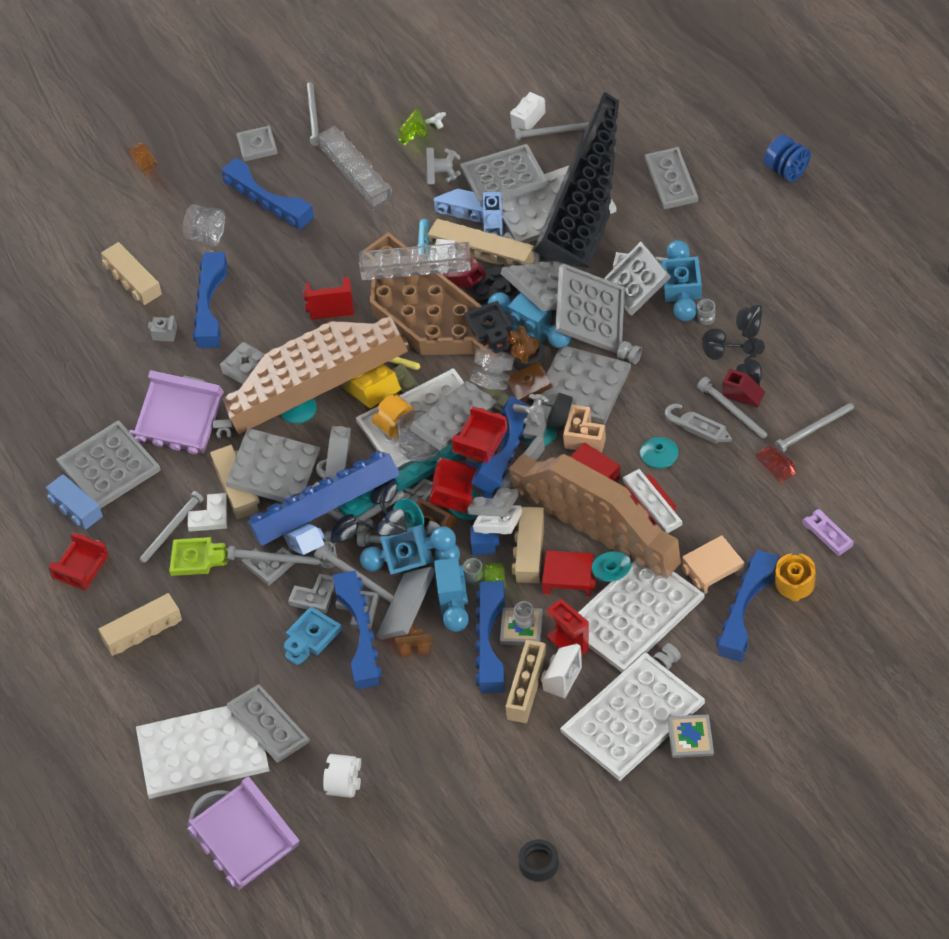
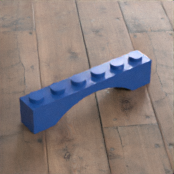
M238 158L233 159L221 170L223 182L227 186H231L238 193L249 197L252 202L260 204L265 210H269L277 218L285 220L290 226L301 230L314 218L312 205L299 197H282L262 189L253 180L249 166Z
M225 252L204 253L203 260H200V270L202 273L198 276L200 288H197V297L199 302H196L197 316H194L196 330H193V341L197 342L198 348H220L221 331L219 322L210 312L209 305L215 289L227 275L228 263Z
M512 395L500 412L501 415L507 418L508 427L503 436L501 451L493 456L489 463L482 462L471 481L472 484L489 494H492L496 488L499 489L503 484L504 479L502 476H505L509 469L507 464L511 462L515 455L512 451L517 448L520 442L518 437H521L525 429L523 421L527 418L528 414L515 412L513 405H529Z
M467 456L468 466L477 469L483 462ZM479 488L484 498L493 499V497L496 494V489L492 492V494H489L488 492ZM472 526L470 528L472 555L496 554V546H499L498 534L474 532Z
M756 550L754 557H750L748 562L749 570L744 572L741 583L743 585L736 591L735 599L737 600L735 604L732 603L730 606L729 620L726 619L724 621L723 635H719L716 647L719 648V656L739 662L743 661L748 648V634L743 622L744 613L751 599L764 587L773 583L776 565L779 560L778 555Z
M356 570L332 575L338 602L351 612L360 630L359 646L351 662L356 690L380 685L378 678L382 677L380 665L376 666L375 664L378 654L376 647L372 648L371 642L374 641L372 629L368 630L367 624L371 623L369 612H364L363 607L367 606L365 594L361 595L360 589L363 588L362 579L357 577Z
M504 581L480 582V590H476V600L480 601V606H476V617L480 618V623H476V634L480 635V639L476 640V651H480V656H476V669L480 668V673H476V686H480L481 693H504V664L496 657L489 643L493 623L503 611V608H505Z

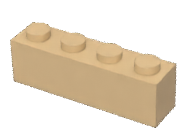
M119 242L101 252L103 258L101 262L106 270L109 269L116 280H120L127 291H131L136 301L139 300L143 305H146L162 295L159 282Z
M232 445L210 452V455L236 518L240 519L259 512L257 504L260 501L258 495L226 487V481L238 451L234 452Z
M521 507L522 514L516 524L519 529L515 531L517 547L513 548V558L516 559V563H512V575H516V583H540L545 521L544 508Z
M167 593L98 630L111 656H114L153 635H157L162 630L176 625L182 621L179 608L170 594Z
M531 640L525 641L506 704L507 720L527 724L547 658L546 643Z

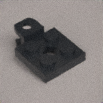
M504 264L484 269L487 276L472 287L475 301L480 305L488 303L490 297L495 293H504L512 296V292L518 290L501 275L502 267H505Z
M498 301L464 313V319L478 343L487 340L489 347L494 353H500L509 349L507 332L512 331L513 327ZM503 344V346L497 347L496 345Z

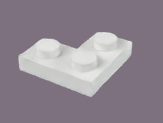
M207 494V510L189 511V532L226 529L227 494Z
M512 505L505 517L478 515L473 525L474 532L483 534H511L522 514L521 506Z

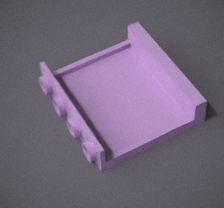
M150 370L148 378L151 380L135 431L130 430L131 435L141 443L148 441L158 447L166 445L176 451L184 449L194 455H197V453L204 454L213 428V420L216 419L224 394L223 389L220 385Z
M249 776L242 780L241 785L195 819H189L187 825L189 834L194 839L198 838L203 852L206 855L210 854L212 856L215 867L219 871L223 870L227 875L225 878L232 888L236 887L238 891L295 849L300 841Z

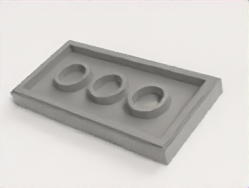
M679 147L645 154V161L664 210L699 202L697 192Z
M432 567L403 574L394 599L391 601L376 635L380 640L409 633L434 576L435 570Z
M260 684L227 703V708L277 763L309 743L310 739Z

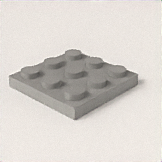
M640 242L604 279L625 287L624 308L630 315H633L671 276L646 245Z

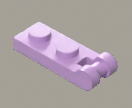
M817 509L812 513V516H807L802 520L803 525L821 539L837 556L853 547L854 541L821 510Z

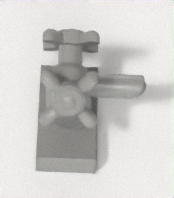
M426 147L427 184H435L434 174L438 172H447L449 175L445 178L447 182L455 180L461 175L459 170L454 172L452 163L454 158L460 160V155L454 150L446 148L444 151L448 153L447 158H435L434 148Z
M530 394L529 398L535 400L531 407L514 404L513 410L528 414L527 418L523 421L526 424L523 432L524 438L535 439L537 436L543 438L552 413V407L542 405V401L549 402V398H546V396Z

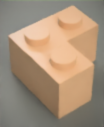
M571 405L563 434L564 448L577 450L585 442L602 453L606 440L605 425L591 423L590 407Z

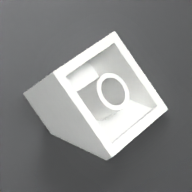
M575 644L559 648L556 655H552L548 670H544L541 676L543 691L564 699L566 698L582 668L580 645Z

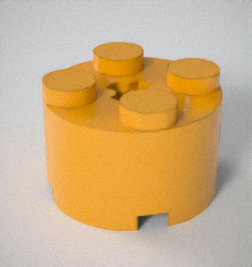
M391 394L377 407L380 409L378 414L374 413L372 417V423L396 440L400 437L402 430L406 427L409 428L415 421L413 418L415 409L397 394L395 396Z
M791 553L784 555L778 560L775 570V586L781 595L789 598L791 601H799L812 593L815 588L816 577L815 564L812 559L804 554L793 555Z

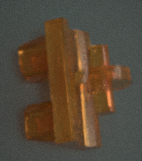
M143 142L137 144L135 148L128 149V153L141 172L147 175L154 171L157 161Z
M519 326L517 331L508 332L507 340L509 344H515L511 349L512 356L519 357L522 363H528L529 355L535 353L539 346L538 340L528 336L524 326Z
M414 623L407 635L395 637V643L401 657L411 656V646H418L419 655L430 654V644H433L431 634H423V628L415 629Z

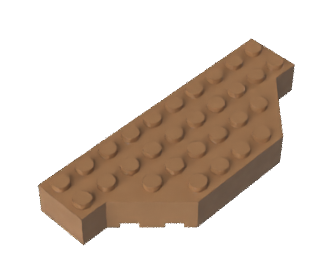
M389 232L361 252L363 266L373 273L370 295L372 316L377 320L391 316L400 335L403 334L409 346L420 355L473 354L484 364H487L500 354L494 353L491 350L487 340L478 343L464 319L465 312L482 306ZM512 331L507 332L509 346L513 343ZM497 344L496 346L501 347L503 344Z
M391 316L382 318L374 324L331 321L266 353L242 387L236 392L229 393L222 399L230 420L238 434L247 431V428H253L408 352Z
M522 454L509 467L512 489H517L518 497L526 499L531 505L544 508L547 514H552L563 523L572 525L577 531L588 534L593 540L604 543L609 549L626 554L630 559L635 560L638 565L645 566L658 576L661 575L667 579L680 565L678 539L662 531L657 524L653 526L652 522L647 518L649 514L640 503L637 505L630 497L632 494L626 487L565 454L560 455L558 458H549L545 462H538Z

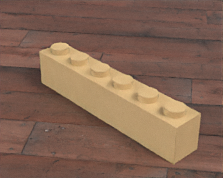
M437 219L428 232L430 246H435L437 239L454 240L457 254L466 256L469 253L475 259L496 265L504 264L507 267L514 264H532L536 258L533 245L449 221Z

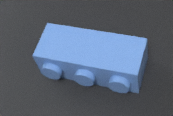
M307 523L283 535L289 549L303 555L324 545L322 540L324 535L321 529Z

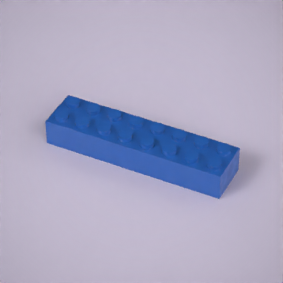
M377 451L370 455V459L366 461L362 459L355 462L353 468L348 470L344 468L336 472L337 476L333 478L326 477L320 480V485L306 487L301 490L302 494L298 496L293 494L285 498L284 503L280 505L276 503L269 506L267 512L262 514L258 512L250 516L251 520L247 521L257 543L264 545L399 476L400 473L391 455L386 452Z

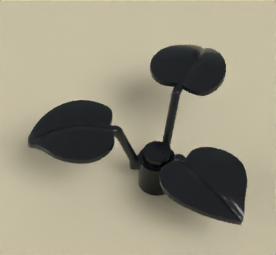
M756 305L742 308L736 317L737 328L742 331V336L749 339L744 344L725 343L726 335L722 330L710 329L702 337V346L707 357L712 360H718L724 355V347H742L743 351L749 356L744 359V364L737 366L736 371L748 374L760 386L762 378L761 366L758 361L751 359L755 358L756 354H762L765 349L764 342L754 338L759 332L762 317V306Z
M393 478L375 487L371 493V502L374 505L380 504L386 516L379 521L378 527L361 520H356L353 514L346 515L334 525L331 532V543H342L351 539L357 532V524L373 529L381 536H394L406 533L407 527L404 511L402 509H393L387 512L385 508V503L391 502L396 496V479Z

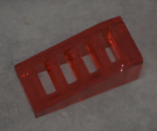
M771 445L756 454V458L781 482H784L796 473L794 462Z

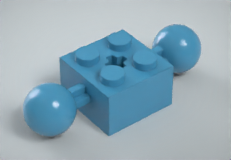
M675 240L667 247L668 259L661 260V265L671 276L663 285L665 302L676 301L673 312L677 319L690 321L697 313V306L693 300L702 299L698 257H689L690 249L684 241Z
M522 292L512 302L509 296L504 293H495L490 297L488 304L498 301L505 314L509 315L513 333L523 337L531 336L537 338L542 343L548 338L549 343L556 348H563L570 343L571 336L557 332L556 325H552L551 311H542Z
M424 525L408 528L406 533L394 536H380L384 550L381 551L377 547L366 548L360 555V563L365 570L375 572L380 570L384 562L387 561L390 574L433 563L434 560L430 549L435 548L441 552L449 551L455 545L456 536L452 529L443 526L436 528L431 537H427Z
M455 544L452 549L446 552L436 550V561L434 563L441 615H444V625L450 631L459 632L467 626L469 617L464 607V604H468L463 565H459L460 550Z

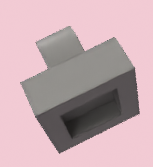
M230 419L213 420V428L217 430V437L221 438V432L227 431V437L231 438L232 432L230 429H234L232 421Z

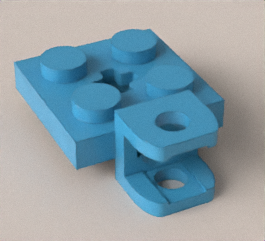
M310 607L286 632V637L288 638L284 643V650H287L285 654L286 659L295 665H299L305 661L310 652L318 656L342 630V625ZM318 629L317 633L312 634L310 630Z

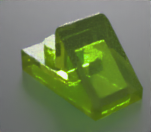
M419 108L414 110L398 130L400 143L406 145L415 134L427 137L425 123Z
M503 562L483 564L485 581H504V588H506Z

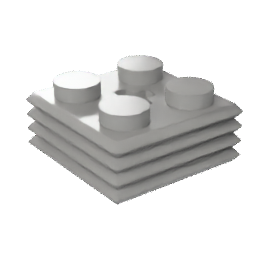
M242 342L220 364L221 371L235 381L244 384L265 353Z

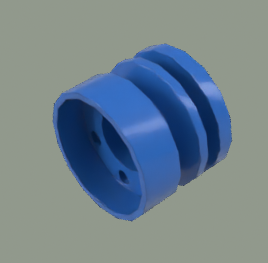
M782 134L769 145L764 156V165L766 168L784 177L787 181L793 182L804 173L809 165L811 151L803 147V145L796 143L789 136Z

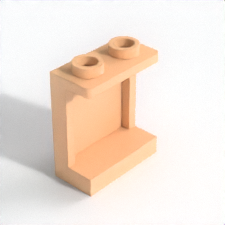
M722 535L682 557L683 565L681 568L686 576H690L693 585L704 594L708 593V586L732 573H735L737 577L744 574V561Z

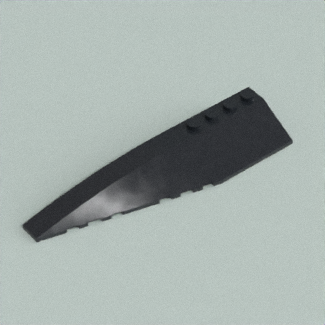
M603 92L585 129L534 247V252L548 260L589 268L610 217V191L613 184L611 179L614 171V147L616 145L615 133L617 131L616 119L618 118L619 100L606 92Z

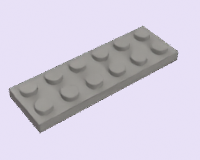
M466 381L413 422L409 430L441 451L452 442L454 435H460L470 417V408L472 406L491 411L496 406L497 401L489 394L477 388L476 385Z

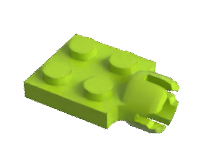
M211 537L173 540L169 570L171 576L209 574L211 567L227 565L228 560H224L228 559L226 544H213Z

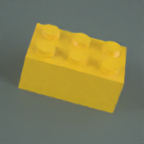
M384 364L341 384L343 389L370 409L382 402L387 396L401 390L395 372Z

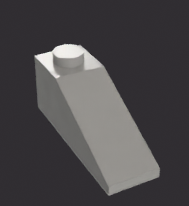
M332 426L325 478H333L337 476L336 472L347 467L351 428Z

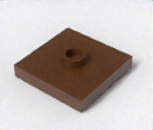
M539 361L506 377L515 397L522 402L532 399L529 398L530 394H542L553 388Z

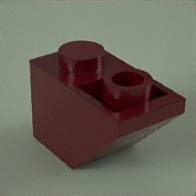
M469 253L442 274L458 288L473 287L487 276L481 265Z
M729 369L722 382L723 396L757 408L765 395V391L748 374Z

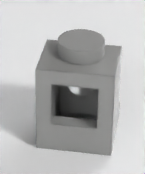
M175 316L170 318L153 317V321L148 323V333H151L152 340L174 341L177 331Z

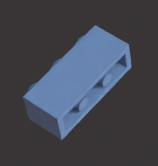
M64 474L46 487L48 501L52 505L56 504L62 514L70 516L76 526L80 525L86 530L103 517L100 506Z

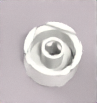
M330 754L326 762L330 763V766L324 771L323 781L324 791H327L326 795L354 797L355 790H359L361 779L358 778L361 758Z

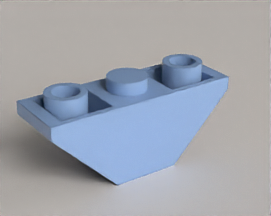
M455 189L434 198L435 212L484 223L483 206L479 205L474 192Z
M483 192L484 232L502 237L503 205L501 192Z

